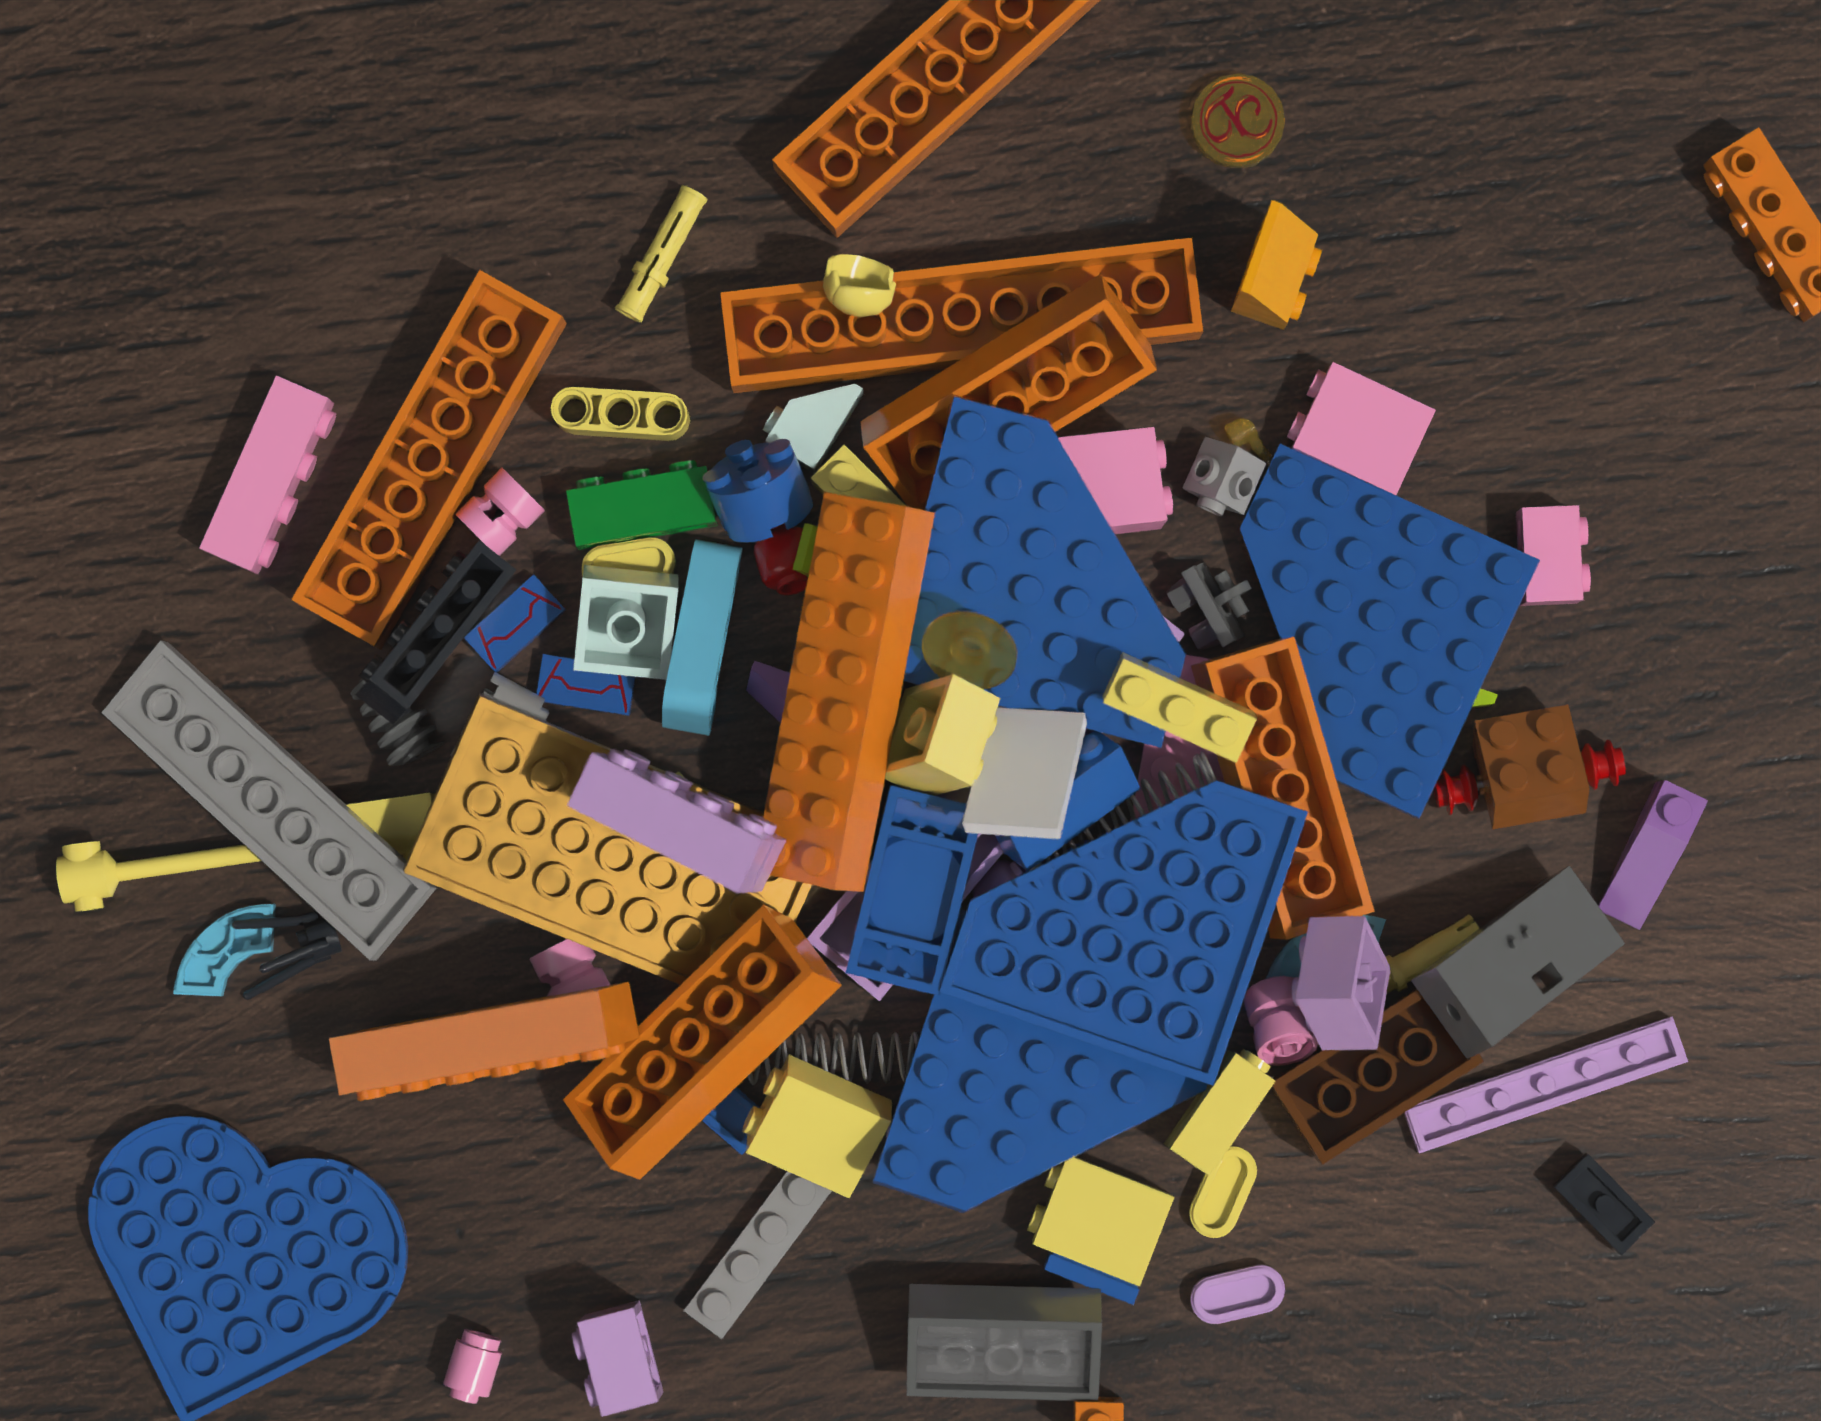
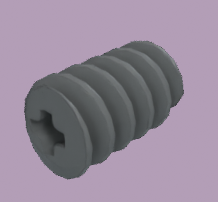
M363 679L359 681L351 692L353 700H361L356 696V693L365 683ZM366 703L360 708V713L363 717L377 715L368 726L371 733L386 732L377 743L380 750L395 748L386 759L389 766L410 764L444 745V741L429 743L428 738L437 729L435 725L423 727L419 725V722L428 713L426 708L411 710L409 707L394 724H391Z

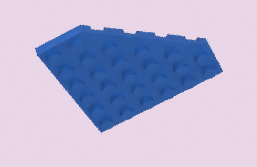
M954 396L925 511L934 512L935 515L903 681L919 685L954 674L999 697L998 706L1010 709L1085 713L1087 729L1161 748L1165 730L1103 703V694L1123 652L1179 678L1186 657V653L1127 556L1122 544L1097 505L1092 493L1067 454L1049 420Z
M1279 444L1240 527L1280 639L1295 637L1336 781L1419 820L1535 574L1540 559Z
M1218 780L1199 787L970 899L939 992L1214 1086L1308 812Z
M961 910L956 924L946 969L966 914L965 910ZM941 992L939 996L933 994L872 1183L965 1213L981 1205L983 1202L1005 1191H1009L1043 1172L1100 1145L1102 1142L1203 1093L1206 1090L1207 1084Z

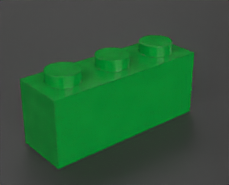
M696 460L668 465L670 471L668 473L651 475L650 469L646 468L622 473L623 480L605 484L604 477H592L576 481L577 489L566 490L576 547L580 551L601 545L718 526L716 511L703 481L704 474L708 472L707 467H697Z

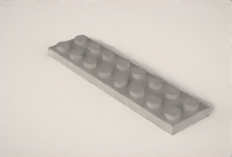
M160 640L101 712L369 960L377 961L436 890L433 884L403 873L406 862L403 856L168 642Z

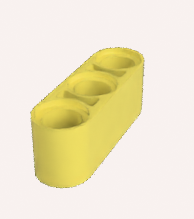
M569 387L559 391L551 404V413L558 426L566 433L573 435L670 441L683 436L690 424L689 412L683 400L670 393ZM574 399L581 400L586 404L584 417L578 422L573 423L562 419L561 412L565 403ZM621 402L628 403L633 407L632 419L627 424L620 426L609 422L608 414L611 407ZM664 406H674L681 413L677 425L668 429L659 427L655 423L657 411Z

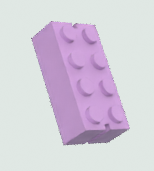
M611 749L607 755L604 753L591 754L567 804L568 807L737 893L762 892L787 840L774 833L777 825L755 814H750L749 817L740 813L737 815L732 812L734 803L711 792L705 795L700 792L694 793L690 791L693 784L691 781L670 771H666L663 774L656 770H649L650 761L634 752L624 750L622 753Z

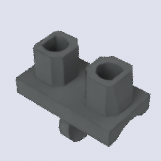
M1205 562L1181 572L1184 578L1175 583L1167 591V595L1179 613L1197 603L1201 607L1207 619L1188 629L1199 651L1220 644L1224 647L1246 636L1236 618L1249 612L1240 596L1252 589L1247 580L1235 586L1226 570L1213 578Z

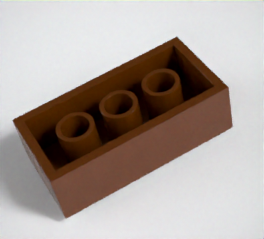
M1414 987L1384 1007L1377 1049L1322 1050L1320 1047L1309 1057L1293 1064L1272 1079L1275 1080V1083L1271 1089L1317 1162L1323 1165L1482 1064L1484 1060L1480 1054H1476L1468 1059L1465 1057L1420 992Z

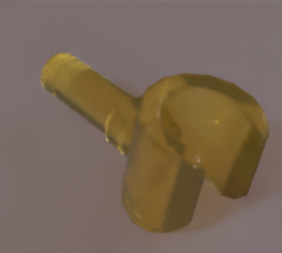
M1239 418L1224 427L1232 445L1241 447L1249 443L1251 449L1269 468L1274 456L1262 444L1263 442L1259 438L1255 425L1250 420Z

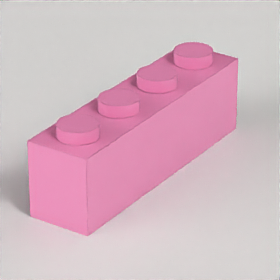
M279 376L275 377L199 549L257 575L262 566L268 568L271 565L279 546V542L274 540L281 523L288 525L296 510L298 499L293 496L300 480L308 481L316 465L317 456L312 453L319 437L326 439L334 425L336 413L331 411L334 403L329 398Z

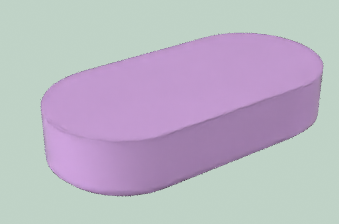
M1257 1264L1203 1277L1192 1288L1190 1303L1194 1313L1202 1321L1210 1324H1220L1274 1310L1284 1298L1285 1285L1281 1275L1275 1269L1267 1265Z

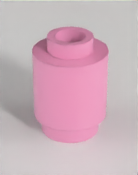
M464 1329L462 1339H456L443 1382L445 1386L452 1388L450 1392L451 1397L477 1404L479 1396L489 1397L502 1352L498 1350L501 1341L499 1338L482 1332Z

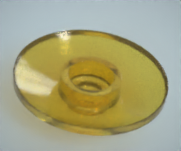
M968 611L943 614L929 624L922 639L924 658L929 667L939 677L942 678L954 674L981 689L993 688L1005 682L1012 675L1017 663V647L1010 633L998 622L982 614Z

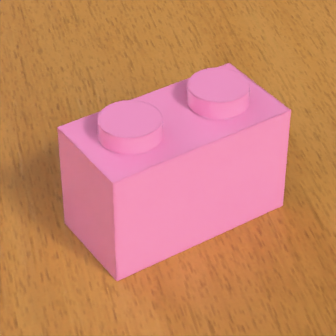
M1579 505L1525 507L1516 512L1518 550L1540 559V563L1520 606L1577 604L1584 600L1583 592L1590 591L1591 577L1589 564H1582L1581 545L1588 544V522L1586 517H1580Z

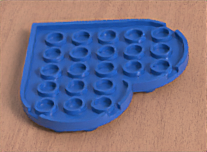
M177 1116L165 1118L146 1124L131 1132L104 1159L94 1183L92 1196L89 1198V1228L96 1252L180 1421H194L365 1333L393 1305L400 1292L407 1270L408 1241L403 1219L393 1199L375 1179L355 1166L342 1161L320 1157L294 1159L270 1167L265 1156L249 1138L227 1124L205 1117Z

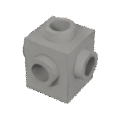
M1205 437L1183 489L1198 497L1199 500L1196 505L1210 513L1222 516L1225 510L1244 515L1266 463L1236 445Z

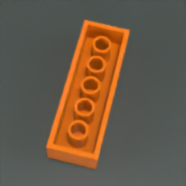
M1099 274L860 421L863 447L906 505L911 508L925 510L954 396L1047 419L1056 432L1155 372L1157 368L1151 345L1104 277Z
M1295 637L1275 639L1191 665L1197 686L1254 711L1257 718L1237 763L1217 754L1224 782L1308 812L1268 927L1270 938L1287 940L1306 934L1310 917L1363 916L1375 912Z
M763 905L638 1026L639 1039L624 1043L625 1052L606 1057L563 1101L608 1167L640 1180L842 985L794 920Z
M629 982L363 1029L329 1038L339 1095L356 1093L358 1101H363L400 1091L402 1093L429 1089L431 1088L430 1086L445 1083L448 1086L470 1082L476 1078L490 1075L491 1078L506 1076L535 1067L536 1070L546 1069L580 1059L581 1062L610 1057L612 1054L625 1052L624 1043L639 1039L630 984Z

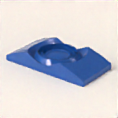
M890 786L846 968L847 974L940 995L939 991L943 982L978 833H965L963 819L967 804Z

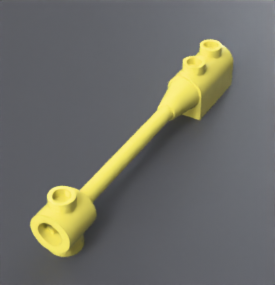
M424 793L347 804V806L407 860L435 794ZM100 841L62 846L63 856L57 857L56 874L63 903L74 902L75 912L104 908L103 898L113 897L120 881L259 862L262 860L246 845H237L117 863L106 850L101 851Z

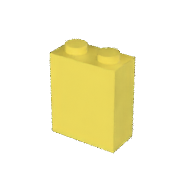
M1243 1049L1239 1055L1228 1050L1223 1057L1214 1086L1207 1084L1206 1090L1195 1097L1164 1144L1210 1176L1275 1083L1274 1079L1266 1075L1271 1066L1248 1050Z
M788 1055L781 1070L774 1067L770 1072L763 1089V1094L767 1096L761 1107L753 1106L747 1115L742 1132L747 1134L746 1153L850 1198L892 1122V1100Z
M1074 1157L1051 1168L1044 1186L1052 1189L1045 1207L1039 1204L1036 1205L1027 1231L1035 1233L1032 1239L1033 1245L1140 1286L1174 1196L1078 1157Z

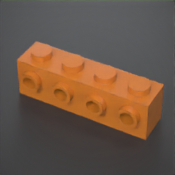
M1758 127L1710 157L1703 165L1707 171L1704 174V179L1711 192L1717 198L1723 196L1731 208L1732 212L1729 213V218L1736 231L1742 237L1748 235L1757 249L1754 256L1761 270L1766 276L1770 277L1773 275L1783 290L1780 292V298L1785 308L1792 316L1799 315L1804 323L1821 312V223Z

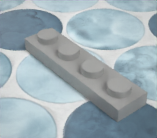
M787 1171L684 1311L722 1339L823 1204L831 1190Z

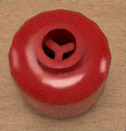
M785 523L770 529L773 537L757 541L754 545L753 553L763 584L769 589L777 590V593L780 595H793L805 591L808 576L793 570L803 528L794 526L787 530Z

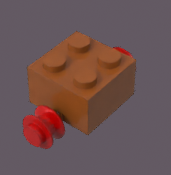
M1568 704L1475 720L1472 747L1479 775L1475 778L1474 773L1466 765H1462L1459 775L1450 777L1443 768L1440 779H1438L1434 787V795L1438 808L1446 806L1448 815H1452L1456 804L1462 803L1466 805L1470 812L1473 811L1479 796L1484 795L1492 830L1585 814L1589 797V786L1593 790H1597L1599 780L1609 778L1614 786H1618L1619 776L1626 774L1625 760L1621 747L1613 748L1609 739L1605 741L1603 750L1594 751L1589 743H1585L1580 753Z

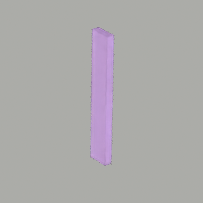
M1670 1016L1423 1100L1406 1111L1404 1115L1417 1153H1422L1686 1063L1688 1059L1674 1019Z

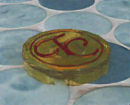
M1240 73L1221 76L1207 85L1195 101L1191 118L1193 138L1203 155L1219 166L1229 168L1255 166L1268 158L1281 141L1285 124L1282 102L1273 88L1257 77Z

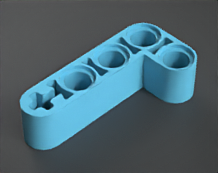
M698 539L694 542L662 705L663 728L710 735L716 705L717 682L740 570L742 547Z

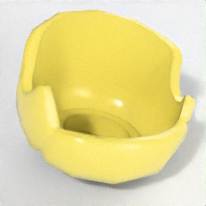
M839 254L831 256L827 261L823 288L828 300L837 309L851 316L865 317L881 313L892 303L896 282L893 281V269L883 263L859 255Z

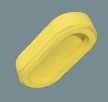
M644 538L593 548L584 557L581 570L582 576L584 565L673 574L676 567V558L673 550L665 541L658 538Z
M1230 1146L1210 1176L1204 1174L1189 1210L1190 1221L1200 1234L1209 1238H1219L1225 1236L1234 1228L1257 1175L1256 1162L1249 1152L1240 1147Z

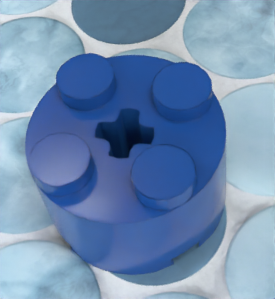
M778 439L771 443L766 442L752 445L749 440L735 442L726 448L725 454L727 457L718 462L703 476L704 484L721 525L733 541L756 542L771 538L773 535L770 529L785 523L787 530L800 523L813 507L809 487L788 439Z

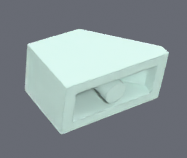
M851 384L791 399L785 409L777 406L763 428L765 432L769 433L765 441L771 443L778 439H788L799 465L815 474L862 398L863 388L856 384Z

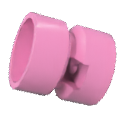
M503 468L484 485L485 495L483 497L473 496L455 513L486 546L499 556L517 539L516 529H528L545 512ZM500 508L504 514L492 521L491 519Z
M569 939L530 958L540 982L549 983L551 986L547 996L610 985L603 969L593 967L592 961L596 956L593 949Z
M1280 976L1261 980L1246 991L1243 999L1249 1023L1254 1028L1253 1040L1257 1056L1268 1065L1281 1066L1300 1062L1309 1057L1318 1046V1041L1313 1032L1307 1029L1306 1020L1300 1007L1295 1006L1293 1002L1292 983L1294 977Z

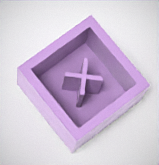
M1310 917L1307 935L1301 938L1299 944L1300 974L1299 977L1294 978L1292 983V999L1295 1006L1300 1007L1306 1020L1307 1029L1313 1032L1322 1050L1377 1049L1391 968L1366 917Z
M640 1300L585 1314L577 1322L578 1328H576V1332H572V1338L579 1361L587 1359L590 1374L587 1379H584V1384L590 1406H599L601 1416L603 1417L658 1402L663 1394V1388Z

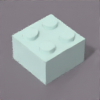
M584 565L574 670L667 680L677 604L678 574Z

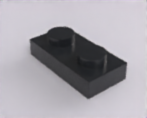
M1585 1153L1552 1186L1619 1255H1623L1655 1223L1588 1153Z

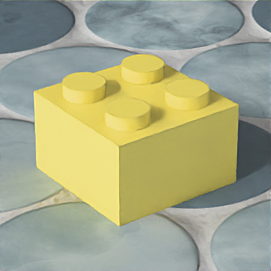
M954 674L906 688L897 712L885 779L904 789L932 796L972 786L983 768V759L981 757L986 741L992 735L997 725L995 713L1000 698Z

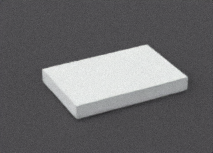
M997 707L995 713L997 725L992 735L986 741L981 757L983 759V768L971 787L963 819L965 833L1060 839L1087 726L1085 713Z

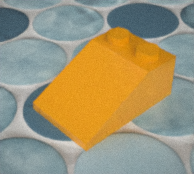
M1272 200L1259 228L1231 312L1284 330L1289 318L1298 321L1307 294L1300 292L1299 289L1305 274L1314 276L1322 250L1314 247L1318 234L1282 203Z

